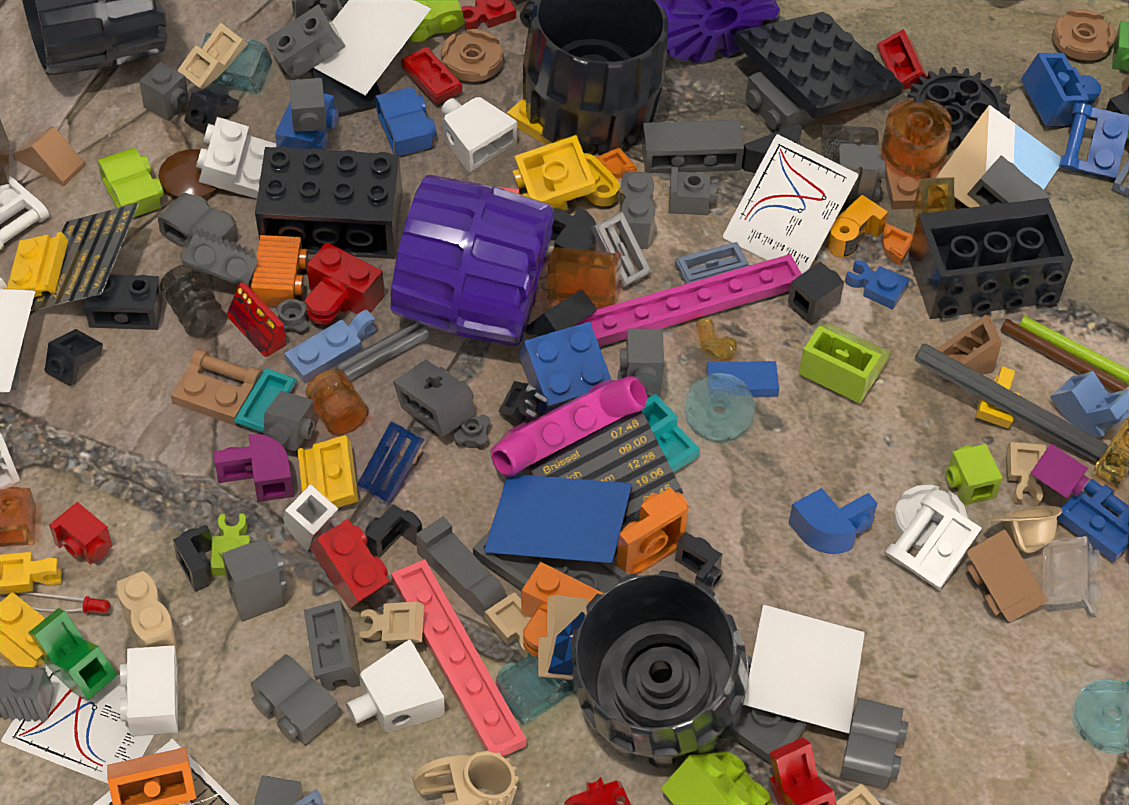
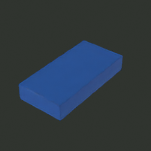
M776 361L707 362L708 397L778 396L779 383Z

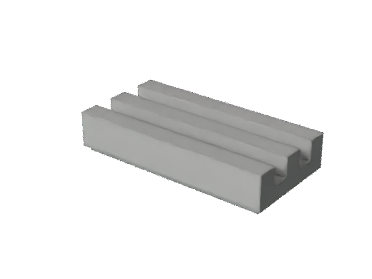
M623 212L617 213L601 223L590 227L620 288L652 272ZM614 223H616L635 261V264L639 270L638 272L635 271L628 257V252L624 244L621 243L615 231V228L613 226Z

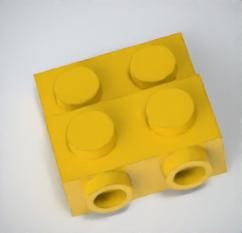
M577 135L514 156L518 169L512 172L518 189L525 187L527 193L522 194L524 196L548 203L556 209L565 211L568 210L566 201L597 191L595 180Z

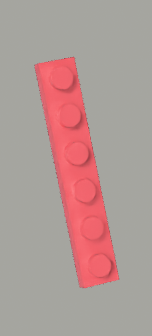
M423 559L391 573L392 582L403 602L417 601L424 604L422 637L484 750L494 753L500 752L501 756L504 757L526 747L527 739L426 560Z

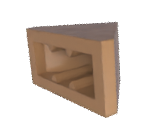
M54 126L34 134L13 154L15 160L62 186H65L85 167L84 161Z
M985 314L938 347L937 350L983 375L993 373L1002 342L990 316Z

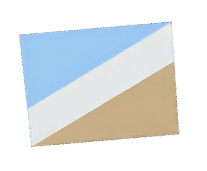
M989 105L939 172L934 182L969 208L979 207L980 205L967 193L1000 155L1015 164L1022 173L1041 186L1043 190L1060 167L1061 157Z

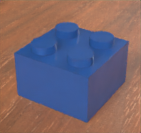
M590 322L525 340L519 352L529 384L540 390V393L547 397L545 403L540 402L537 405L541 416L589 392L588 389L611 379Z

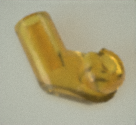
M704 318L696 323L700 346L703 351L721 360H726L733 356V353L737 350V343L733 338L729 339L728 336H724L720 339L716 337L711 319Z

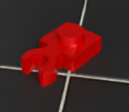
M475 0V7H461L463 17L466 19L465 30L477 29L484 22L488 28L516 19V9L510 0Z

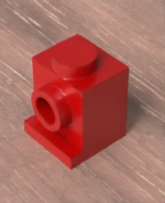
M78 502L49 524L55 545L59 548L64 546L74 558L80 556L90 565L103 559L113 546L108 527Z

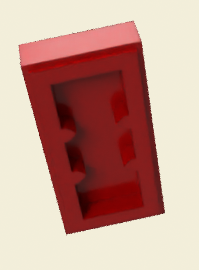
M428 47L401 59V67L436 105L462 92V83Z

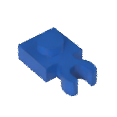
M855 260L852 271L859 275L848 271L845 283L853 288H865L864 297L893 310L908 288L910 279L880 265L876 271L870 270L867 263Z

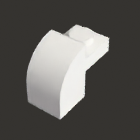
M311 484L285 510L283 516L284 523L290 533L307 551L310 550L309 546L316 538L341 523L336 518L338 508Z

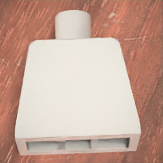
M475 97L464 105L451 98L442 106L441 112L445 115L443 118V137L469 173L517 144V121L481 97Z
M411 640L404 642L364 669L359 675L363 695L346 703L349 715L355 724L375 715L381 728L387 733L445 715L444 696Z

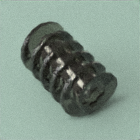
M184 264L171 269L164 275L160 283L161 293L166 297L167 303L172 307L174 314L178 317L179 322L184 326L185 332L190 337L206 338L214 335L226 325L228 320L226 312L222 310L221 304L216 300L214 293L210 291L209 285L204 281L203 276L199 272Z

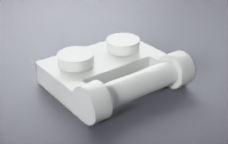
M9 176V184L0 186V224L24 208L29 211L0 230V250L4 248V243L35 222L41 223L49 217L46 207L11 176Z
M926 494L920 502L922 505L921 509L895 544L891 543L884 553L891 560L904 566L940 591L967 553L966 551L970 549L978 538L982 528L936 497ZM934 515L941 517L942 521L917 556L913 557L907 553Z

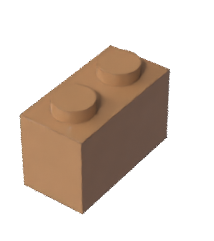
M1005 529L966 551L973 562L967 568L977 585L985 583L990 593L984 597L995 615L1002 612L1007 621L1011 623L1048 602V599Z

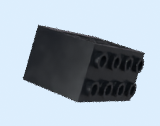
M1048 198L918 214L908 255L929 319L953 318L959 315L984 314L989 311L1016 310L1021 307L1046 306L1057 303L1061 298L1073 263L1072 255Z

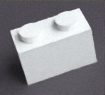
M159 646L127 649V664H120L121 687H127V698H120L121 722H128L131 736L178 733V664L175 647Z

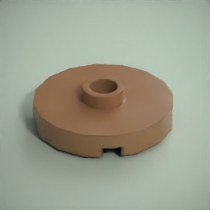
M1075 9L1068 11L1067 15L1060 16L1057 19L1052 36L1054 44L1058 49L1069 57L1079 60H1097L1105 57L1112 50L1116 32L1112 23L1109 22L1108 24L1104 21V16L1087 9Z
M469 29L465 30L464 34L458 35L457 32L446 39L441 49V60L457 79L476 82L494 76L501 69L504 51L503 47L499 44V40L494 35L483 30Z

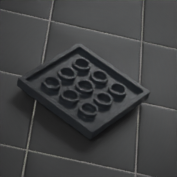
M825 12L740 30L736 32L733 42L813 118L899 96L904 87V84L895 77L892 71L886 69L878 62L871 52L865 50L854 40L850 33L844 31L834 21L833 17Z

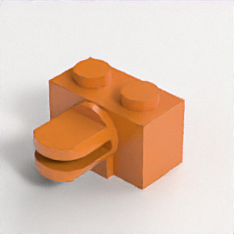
M540 562L521 590V614L531 618L523 629V646L526 651L532 656L538 657L539 638L547 636V597L561 595L588 599L589 603L596 594L602 595L604 593Z

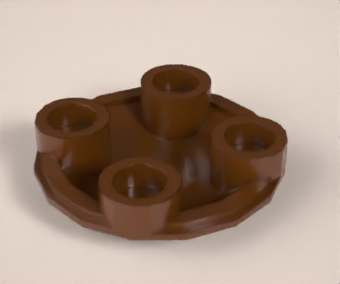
M188 149L178 151L163 162L158 177L164 194L173 195L178 198L186 192L194 196H200L206 201L211 198V193L218 187L199 182L202 169L196 167L201 150Z

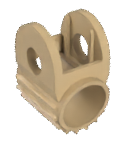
M487 750L483 752L477 751L472 756L456 755L430 761L414 772L412 780L414 788L421 795L442 794L444 804L441 805H511L519 777L515 776L516 767L511 766L509 758L505 759L501 756L500 752L494 753ZM476 788L489 789L496 795L482 793Z

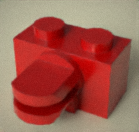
M327 242L307 263L309 290L312 292L305 299L306 312L309 319L315 323L328 324L340 311L346 313L349 310L359 314L364 310H368L371 313L385 296L383 270Z

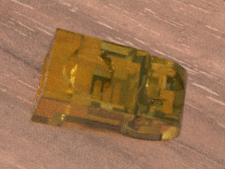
M1129 416L1104 451L1093 472L1117 488H1120L1129 476Z

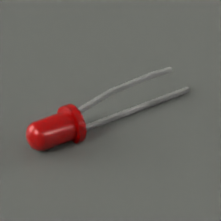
M32 592L21 593L83 601L82 608L64 610L66 613L83 611L84 614H90L91 612L106 614L111 608L108 600L90 598V596L77 598ZM32 607L36 611L54 612L56 610Z

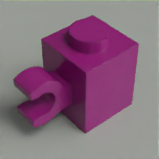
M1053 444L1048 446L1030 472L1032 476L1065 498H1068L1071 493L1078 496L1090 479L1084 475L1088 469L1086 466Z

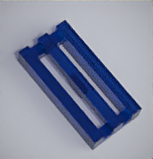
M390 421L357 485L380 497L385 502L391 503L424 438L396 422ZM399 433V435H398V437H397V439H396V441H395L393 447L391 448V450H390V452H389V454H388V456H387L385 462L383 463V465H382V467H381V469H380V471H379L377 477L375 478V480H374V482H373V484H372L371 482L373 481V479H374V477H375V475H376V473H377L379 467L381 466V464H382V462H383V460H384L386 454L388 453V451H389V449H390V447H391V445H392L394 439L396 438L397 434ZM407 438L410 439L411 442L386 489L382 490L381 487L390 470L395 465Z

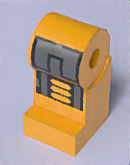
M861 195L834 221L829 233L828 250L837 257L851 256L856 250V245L869 233L877 238L884 231L888 211L864 195Z

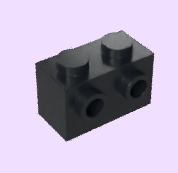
M109 274L102 294L85 299L84 309L89 328L158 330L163 302L159 276Z

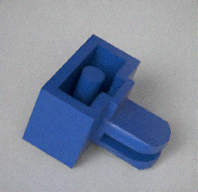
M1038 53L1021 78L1045 126H1072L1074 104L1083 103L1092 106L1102 90L1100 83L1091 75H1080L1076 67H1071L1064 53Z

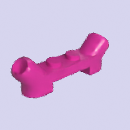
M627 376L618 380L610 379L588 389L589 392L536 420L527 424L524 422L510 429L490 451L493 465L504 476L512 477L517 475L524 468L626 415L644 409L647 402L645 387L635 376Z

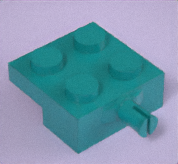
M656 393L647 398L646 406L642 409V412L674 473L699 457L700 448L677 425L678 416Z

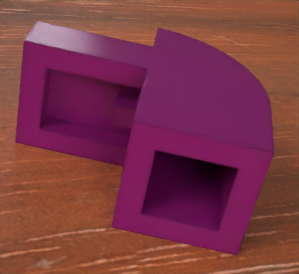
M248 434L250 444L248 447H229L224 450L213 451L218 483L254 478L257 502L294 497L288 455L284 447L275 439L260 434Z

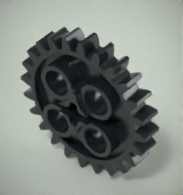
M956 67L952 68L951 73H947L945 69L940 68L938 75L928 71L927 79L920 76L918 83L912 84L906 101L905 114L909 115L908 124H915L914 133L924 132L923 141L933 138L935 140L934 146L938 147L941 143L946 144V150L950 151L953 146L959 147L989 105L1009 119L1010 104L1006 103L1008 96L1000 94L1001 86L991 87L992 78L984 81L981 80V72L971 76L969 75L968 68L964 70L963 74L958 73Z

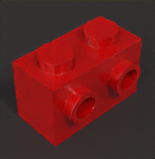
M346 519L316 538L309 548L348 608L351 609L381 590L389 583V580L386 577L388 571L383 561L378 556L373 557L366 546L368 543L362 529L358 525L353 526L349 519Z

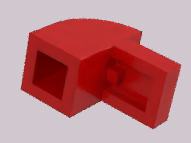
M804 737L769 752L774 776L770 777L769 781L779 805H837L834 790L818 777L811 743Z

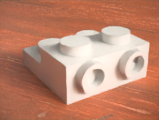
M217 117L215 125L208 124L203 143L209 144L208 150L201 148L196 167L202 169L199 182L257 199L265 147H276V143L247 135L249 126Z

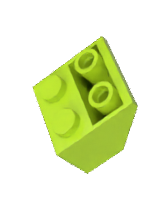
M831 323L818 326L803 348L798 374L861 404L891 357L892 352Z
M729 751L689 755L660 788L674 805H774L770 801L769 792L761 784L753 781L745 771L743 761Z

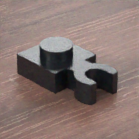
M514 381L498 412L510 419L524 422L526 417L536 420L539 415L535 413V409L540 402L545 403L547 397L530 384Z

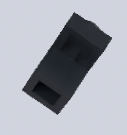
M553 207L555 212L551 240L555 241L553 264L583 277L596 255L597 240L590 228L596 225V222L586 210L580 207L574 216L562 209Z

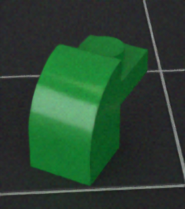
M60 608L56 609L28 632L43 653L44 657L42 660L53 674L73 693L86 700H89L118 676L99 646L84 640L68 614Z

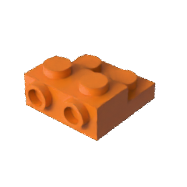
M670 487L660 494L654 493L644 500L640 507L639 522L629 523L619 534L616 566L629 575L633 573L639 575L676 552L677 541L686 531L689 510L688 503L681 493H675Z

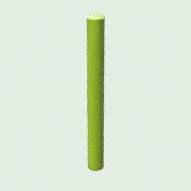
M1027 316L1023 317L1020 326L1129 385L1128 368Z

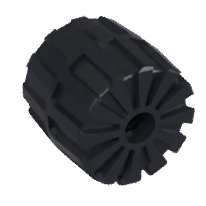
M22 0L31 38L39 62L47 75L95 70L120 65L162 53L165 50V46H167L168 37L164 28L167 27L166 13L159 0Z
M536 0L532 9L523 61V100L526 99V114L530 124L535 120H539L544 125L541 136L554 143L559 136L566 139L577 135L583 153L588 152L590 144H597L599 153H607L616 148H622L623 141L631 145L642 137L643 123H651L654 120L665 77L668 41V18L665 9L661 8L655 0Z
M663 570L659 574L638 576L636 573L619 578V583L604 594H596L586 606L587 614L580 628L575 629L573 632L570 647L574 667L572 674L574 690L580 707L590 725L599 736L602 735L621 756L630 761H633L637 754L649 757V763L657 768H674L675 758L686 755L688 758L689 755L713 753L716 738H727L733 733L738 724L748 683V660L744 642L733 616L724 612L717 594L703 583L696 585L680 578L676 572ZM668 669L672 672V677L665 683H656L651 679L653 673L658 670Z

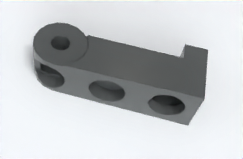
M444 516L416 534L417 554L422 559H425L428 565L478 615L485 616L486 610L507 597L502 584L496 577L489 574V571L452 532V525Z

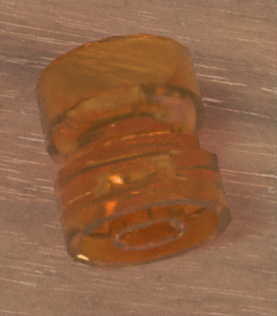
M342 369L326 370L314 377L307 385L305 390L306 398L314 400V410L319 414L321 421L332 435L342 436L351 433L359 428L367 419L369 408L360 394L355 391L354 385Z

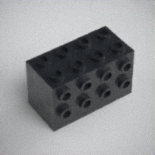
M285 146L265 147L255 209L259 240L260 235L301 237L302 249H308V254H316L327 242L355 257L395 259L402 199L399 154L387 152L366 153L353 150L331 151L319 148L296 149Z

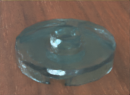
M713 373L693 383L686 395L684 412L687 423L695 434L707 441L724 443L737 439L747 431L753 421L755 401L744 381L731 374ZM720 405L726 411L722 414H717L714 412L713 407Z
M1111 679L1093 681L1081 689L1073 705L1072 721L1078 734L1084 740L1087 738L1089 742L1095 744L1094 748L1102 752L1120 754L1129 751V685L1122 681ZM1108 710L1115 711L1119 716L1111 715Z

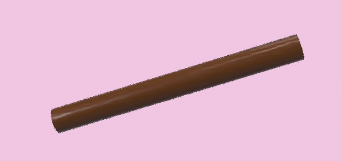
M1009 319L1004 321L1000 331L1079 374L1093 371L1103 387L1113 393L1126 390L1129 386Z

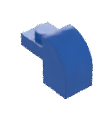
M820 488L792 504L788 524L809 547L823 553L840 554L852 550L856 533L860 534L866 531L873 524L877 502L867 493L839 509L823 488Z

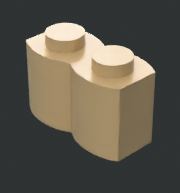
M141 571L117 581V593L124 619L127 625L134 631L138 648L174 646L175 652H177V642L171 617L164 605L160 603L153 579L147 573Z

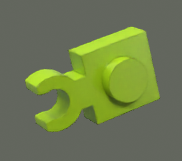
M220 514L218 526L222 536H212V576L226 575L222 553L251 543L250 535H245L247 531L245 514L239 515V523L235 526H228L225 514Z

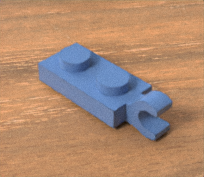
M364 310L357 314L348 326L343 320H340L285 352V361L306 384L338 363L361 351V340L372 336L376 332V328L371 324L375 321V318L368 310Z

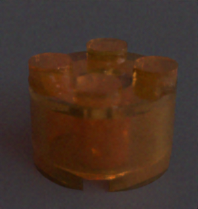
M915 98L901 100L891 107L886 120L881 153L892 165L903 170L906 175L911 177L920 176L922 172L937 168L946 157L952 131V120L949 112L932 100L925 99V103L914 102Z

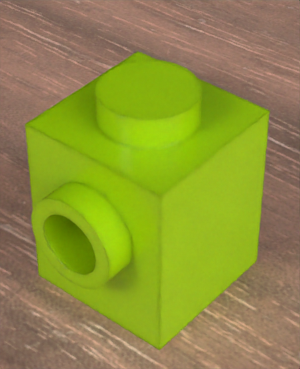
M987 444L977 446L966 445L953 451L949 465L945 470L949 486L955 488L964 506L996 498L1003 479Z

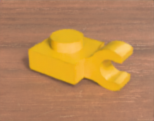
M1001 366L999 375L995 376L994 381L1010 390L1015 370ZM980 398L975 417L1008 429L1013 422L1014 416Z
M32 552L1 554L0 595L10 594L11 592H33V582H39L44 585L61 584L62 569H57V558H45L35 561Z

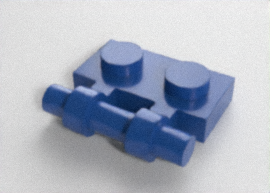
M1091 479L1084 487V491L1093 497L1091 498L1082 490L1078 496L1073 495L1061 507L1062 513L1057 516V520L1115 562L1129 547V505L1115 496V491L1108 485L1102 486ZM1104 506L1108 507L1110 510H1112L1114 513H1116L1119 517H1117L1116 515H1114L1112 512H1110V511H1109L1108 509H1106Z

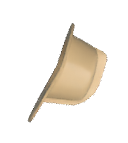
M1057 506L1029 507L1015 510L1004 516L989 517L987 520L1001 521L1014 545L1025 553H1033L1055 539L1057 516L1062 513V508Z

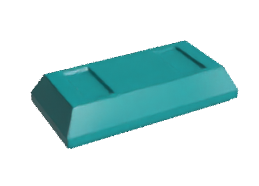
M265 368L235 417L234 423L263 433L266 410L280 391L291 393L297 379Z

